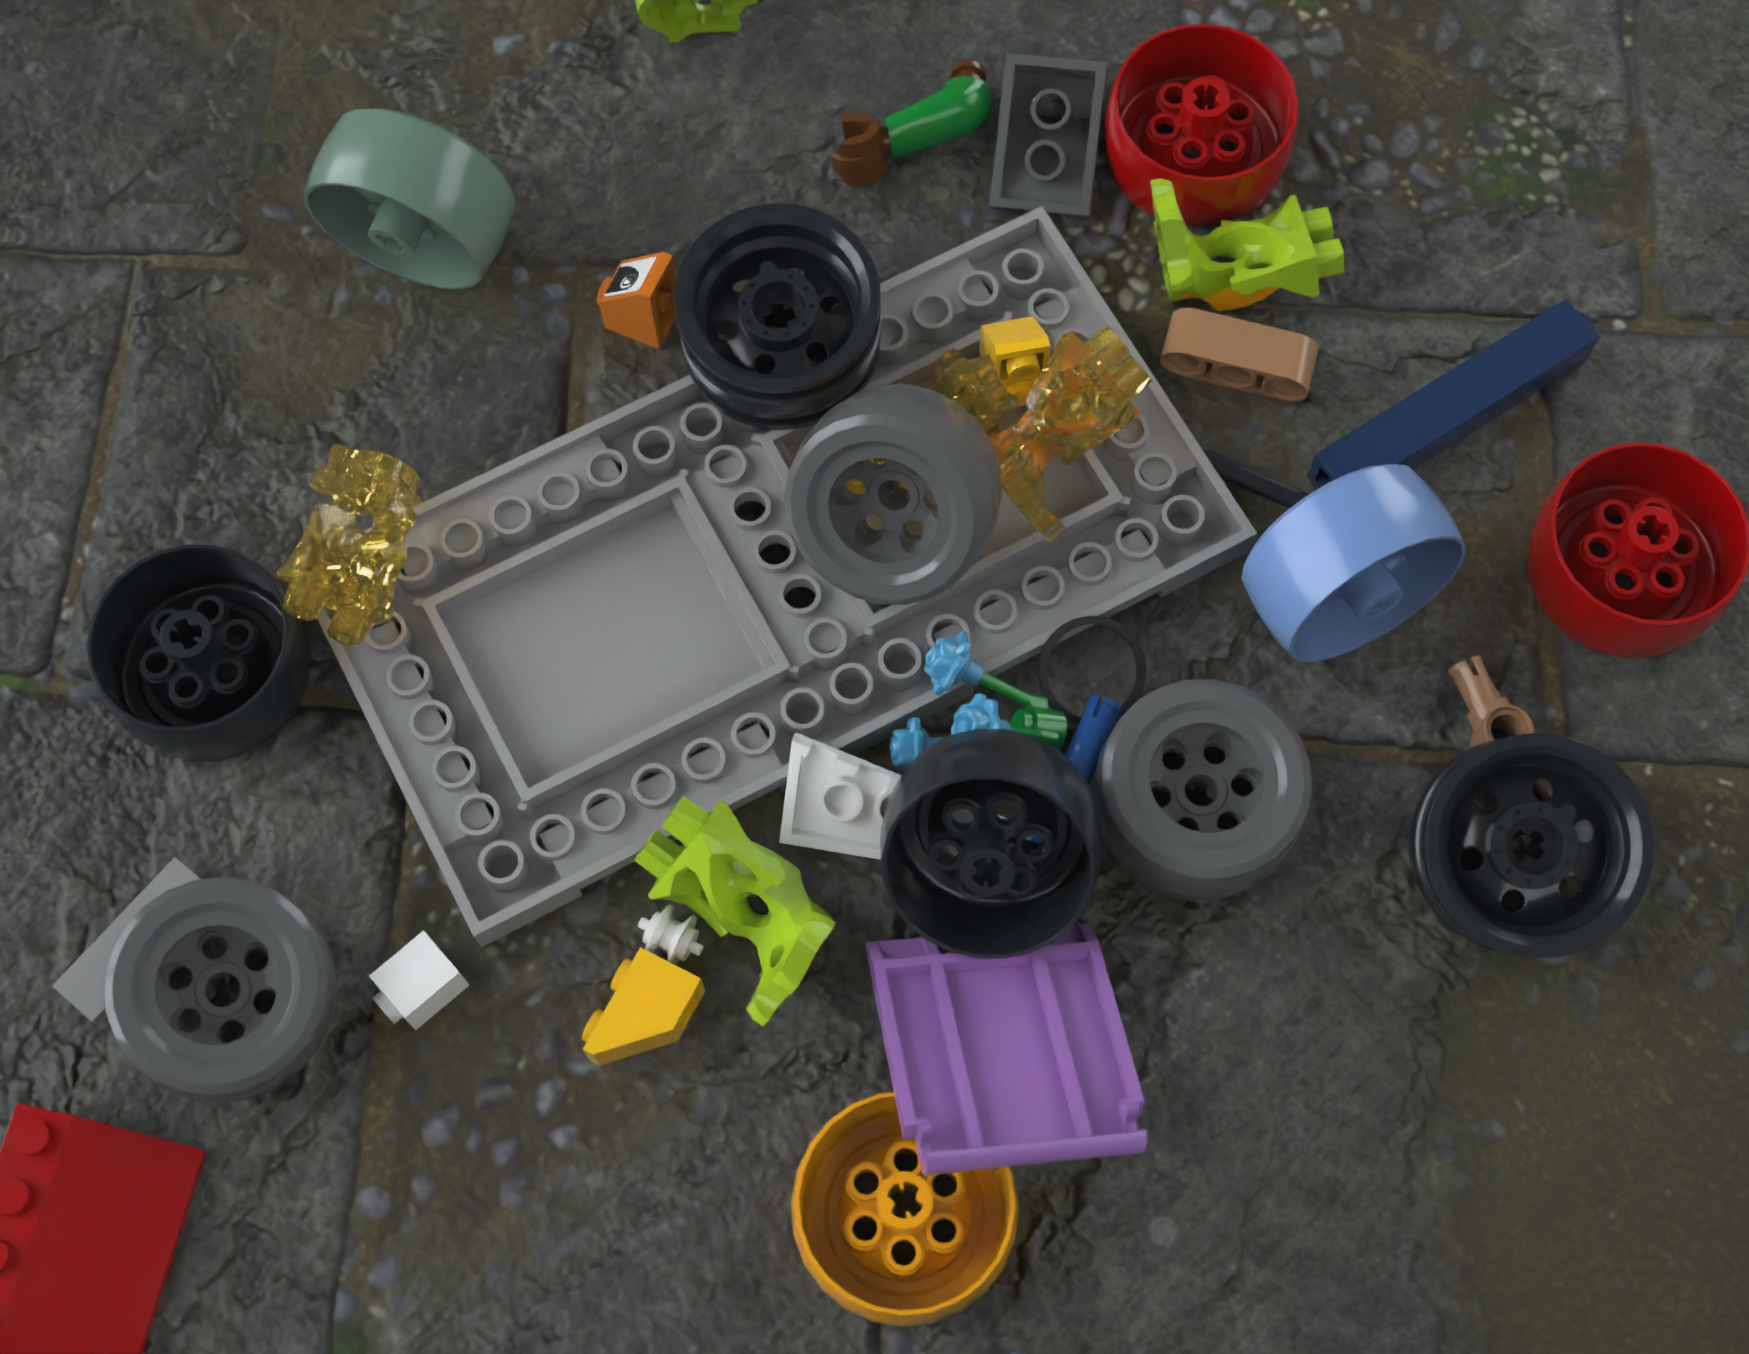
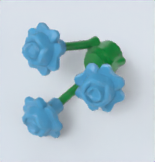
M962 630L957 636L954 635L950 639L941 637L935 641V646L925 655L926 665L924 667L925 672L931 676V683L934 684L933 692L935 694L941 695L945 690L948 691L952 685L962 680L972 686L979 683L1025 705V710L1018 709L1014 713L1009 724L1006 720H1000L996 700L987 699L986 695L977 693L970 703L961 705L960 709L954 714L951 735L974 729H1007L1034 736L1060 751L1067 734V720L1063 712L1048 709L1047 697L1028 694L983 672L984 667L971 661L969 650L971 643L968 642L967 632ZM908 717L906 728L894 730L891 737L890 750L893 766L904 771L907 765L925 748L945 737H930L928 732L921 728L919 717Z

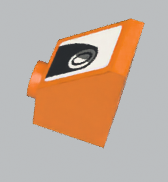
M659 252L622 260L613 277L607 276L598 291L597 304L600 306L606 329L660 350L676 320L674 290L677 277L673 255Z

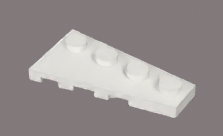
M795 732L791 742L779 843L881 860V827L890 795L901 775ZM959 809L952 813L953 819L958 823H968L974 819L972 813L968 810ZM945 845L954 856L958 854L956 848L951 845Z

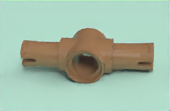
M1480 655L1471 657L1469 664L1465 659L1448 670L1470 711L1466 715L1473 730L1470 736V748L1495 740L1491 734V728L1501 729L1509 737L1534 732L1532 720L1527 713L1517 706L1510 705L1507 697L1500 696ZM1537 779L1532 785V793L1536 799L1546 801L1551 796L1543 780Z

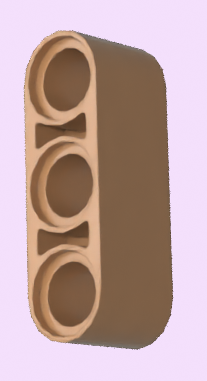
M1180 308L1174 311L1171 316L1160 363L1166 370L1179 376L1277 400L1293 402L1303 400L1308 395L1319 348L1313 339L1300 333L1200 309Z

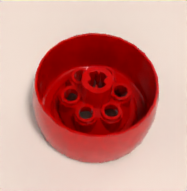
M1211 24L1181 25L1157 33L1141 43L1126 58L1110 90L1104 120V145L1107 166L1116 185L1132 203L1154 216L1150 181L1159 178L1171 181L1183 220L1187 226L1221 225V220L1233 221L1242 218L1261 206L1275 190L1293 153L1299 117L1295 83L1285 64L1268 46L1253 36L1233 28ZM1161 124H1166L1173 129V133L1162 135L1156 130ZM1223 141H1231L1235 144L1236 150L1226 152L1218 144ZM1187 148H1194L1200 153V157L1189 159L1182 154V151Z
M1635 442L1611 446L1588 456L1561 478L1541 506L1534 522L1527 547V573L1534 596L1547 617L1567 636L1585 647L1613 657L1641 659L1665 655L1699 637L1722 617L1743 584L1749 565V521L1743 504L1730 484L1710 465L1691 454L1662 444ZM1623 519L1622 523L1618 525L1611 524L1607 520ZM1594 542L1601 543L1606 547L1608 556L1604 558L1594 556L1590 552L1589 545ZM1660 572L1668 573L1672 578L1671 588L1661 586L1656 579V574ZM1624 574L1630 577L1634 583L1633 589L1626 590L1620 588L1616 584L1615 575Z

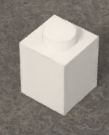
M424 930L369 975L381 990L373 997V1000L394 1024L404 1017L415 1030L469 986L460 972Z

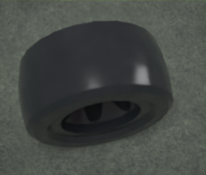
M182 545L158 551L137 561L118 576L100 598L90 621L86 644L91 677L104 705L127 732L162 754L185 761L214 762L240 756L264 744L286 725L300 706L309 683L312 660L305 624L287 591L265 568L237 551L216 545ZM236 630L249 633L247 640L241 645L230 644V636ZM194 641L197 642V644H196L195 646H193L192 648L187 649V647H188L192 642H194ZM161 658H168L166 669L159 673ZM227 667L237 668L238 676L234 681L226 684L219 682V675ZM187 681L197 682L198 689L194 695L187 698L180 697L179 689L182 684Z
M974 729L949 735L925 748L907 765L890 795L880 836L883 880L892 904L904 921L926 940L950 952L974 958L1001 959L1034 952L1053 943L1069 930L1078 920L1091 897L1101 860L1100 819L1091 788L1074 763L1057 748L1034 736L1007 729ZM1001 805H1011L1018 813L1013 818L1005 819L998 816L995 810ZM959 809L968 810L972 813L974 819L968 823H958L953 819L952 813ZM1031 835L1043 839L1035 849H1029L1022 841ZM945 845H951L956 848L958 854L954 856Z

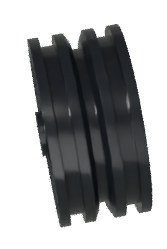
M782 203L763 204L739 210L722 218L705 230L690 247L677 274L674 290V307L685 364L689 375L699 392L717 410L738 422L757 428L789 430L808 427L816 424L832 407L857 392L864 390L874 373L881 345L879 277L867 248L843 223L828 214L806 206ZM788 269H800L804 272V275L802 276L799 273L793 272ZM749 280L741 293L733 289L737 282ZM836 302L842 308L837 314L826 313ZM718 334H723L733 338L731 340H722L719 338ZM809 357L823 359L825 361L821 363H816L810 360ZM769 360L775 362V369L770 375L760 374L770 365Z
M1530 733L1476 745L1455 756L1438 770L1424 788L1414 809L1409 830V857L1416 884L1424 900L1436 916L1452 931L1474 944L1491 950L1524 957L1553 958L1571 955L1597 945L1611 936L1628 920L1639 905L1651 877L1654 862V835L1651 819L1639 790L1630 777L1612 759L1596 748L1570 737L1556 734ZM1537 779H1544L1551 784L1553 793L1546 801L1536 799L1532 793V785ZM1481 793L1492 795L1495 811L1490 815H1483L1475 808V798ZM1581 820L1588 821L1593 828V836L1586 843L1578 840V834L1575 829V825ZM1514 835H1530L1532 842L1526 845L1532 850L1530 856H1515L1512 849L1517 846L1512 841ZM1467 848L1478 850L1482 856V862L1475 870H1466L1459 862L1461 852ZM1567 876L1576 878L1579 885L1578 892L1571 898H1565L1559 892V883ZM1509 890L1517 891L1522 905L1514 912L1506 911L1501 904L1503 894Z

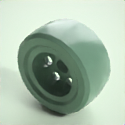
M382 108L355 109L343 114L326 138L309 173L304 192V205L310 216L323 231L340 245L369 263L399 277L423 285L461 290L476 285L492 265L508 231L514 211L515 197L511 186L497 166L464 139L436 124L410 114Z

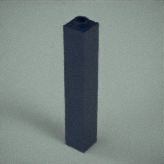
M1566 298L1316 453L1307 478L1316 489H1319L1337 478L1369 466L1399 464L1409 466L1414 470L1586 362L1600 336L1595 331L1590 318L1583 312L1578 311Z

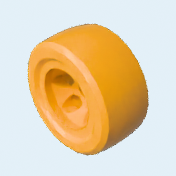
M894 1092L879 1093L855 1102L826 1122L809 1143L796 1171L791 1199L793 1235L802 1261L825 1293L844 1309L872 1322L904 1327L932 1324L957 1314L986 1293L1003 1271L1015 1243L1019 1204L1016 1179L1012 1168L1001 1167L942 1173L950 1176L957 1185V1188L951 1196H939L933 1190L932 1183L933 1179L940 1174L924 1175L920 1164L916 1139L903 1140ZM901 1154L915 1155L918 1158V1165L912 1172H901L894 1165L895 1156ZM872 1172L878 1178V1188L871 1194L859 1193L854 1186V1182L862 1173ZM904 1190H909L916 1194L915 1202L922 1208L914 1217L911 1216L909 1211L906 1212V1219L896 1217L893 1214L894 1201L890 1197L898 1191L904 1193ZM868 1217L877 1224V1233L871 1240L862 1241L853 1234V1225L859 1218ZM942 1219L950 1221L956 1230L955 1238L944 1244L937 1242L931 1233L932 1225ZM902 1241L911 1243L916 1250L915 1260L911 1264L904 1266L897 1264L891 1255L893 1246Z

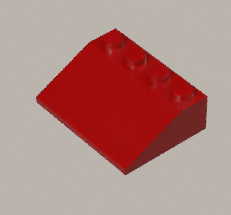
M17 1103L0 1150V1354H143L207 1152L75 1115Z

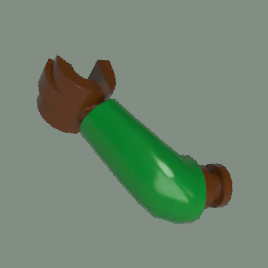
M972 60L958 62L952 68L951 80L947 81L940 91L885 117V127H881L880 120L867 114H843L842 126L845 141L831 155L833 170L839 173L842 181L849 186L860 187L870 185L878 181L887 170L886 152H891L894 160L961 138L979 130L991 115L994 98L991 88L986 84L987 72L985 67Z

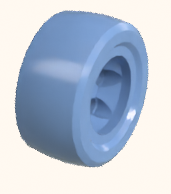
M1382 464L1369 466L1337 478L1307 495L1284 512L1254 544L1244 564L1241 579L1255 610L1275 640L1292 658L1301 662H1317L1351 652L1379 638L1418 612L1451 581L1462 565L1466 549L1455 521L1430 486L1409 466Z

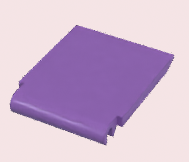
M1089 923L1074 924L1056 941L1034 952L1004 959L974 958L950 952L926 940L924 937L866 942V953L903 1140L916 1139L920 1164L924 1175L1145 1153L1147 1130H1137V1118L1142 1116L1145 1100L1100 944Z

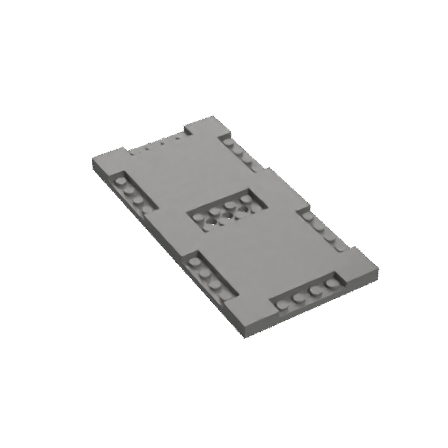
M1043 206L880 283V353L874 373L864 390L883 384H910L931 389L961 405L979 422L988 437L1005 430L1010 432L1013 425L1023 416L1033 402L1017 407L1007 404L992 406L979 353L981 325L1034 316L1048 335L1051 345L1045 387L1069 357L1072 331L1113 383L1101 381L1095 388L1083 391L1061 408L1051 436L1041 440L1021 456V469L1016 483L1000 466L1002 480L1001 503L996 526L986 547L975 564L951 588L931 599L907 605L878 604L849 595L831 585L817 573L796 546L787 524L784 501L787 475L805 436L816 424L789 430L763 429L743 424L728 417L711 405L699 392L690 375L291 565L463 917L481 948L583 896L580 889L633 863L646 840L656 829L672 841L677 840L661 828V826L683 796L709 813L719 800L726 802L731 811H734L776 788L781 793L786 791L791 742L795 732L854 756L893 736L894 730L906 728L908 717H919L920 721L973 695L974 686L962 680L952 685L948 691L945 690L941 695L933 692L934 684L931 683V676L925 672L924 667L926 665L925 655L935 646L937 639L941 637L950 639L954 635L957 636L962 630L967 632L968 642L971 643L969 649L971 661L984 667L983 672L994 677L1041 653L1051 634L1061 625L1072 619L1084 616L1108 618L1155 593L1161 598L1252 550L1257 532ZM836 304L826 313L837 314L842 308L839 304ZM809 357L810 360L816 363H821L825 361L823 359ZM769 360L770 365L760 374L770 375L775 369V362ZM870 459L876 464H884L886 462V459ZM852 479L846 482L847 488L851 493L856 495L865 493L864 485L859 480ZM900 482L898 486L907 489V487ZM928 490V500L932 504L937 505L932 491ZM747 501L759 502L766 509L764 514L754 521L742 520L736 515V510L742 503ZM874 514L866 516V523L870 528L874 530L884 529L883 520L879 516ZM916 520L906 521V529L911 534L916 536L923 535V526L920 522ZM775 543L786 546L791 552L787 560L780 564L766 563L760 557L762 550L766 546ZM796 587H806L813 591L816 596L810 606L801 609L791 607L785 601V597L790 590ZM1095 624L1082 625L1072 629L1057 644Z

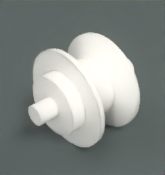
M669 904L666 906L662 913L655 912L650 920L642 917L638 923V927L645 930L642 942L646 944L645 950L653 954L658 950L668 954L667 961L674 965L679 960L684 962L690 953L699 956L704 946L696 942L699 931L694 929L696 916L691 915L683 923L674 919L673 905Z

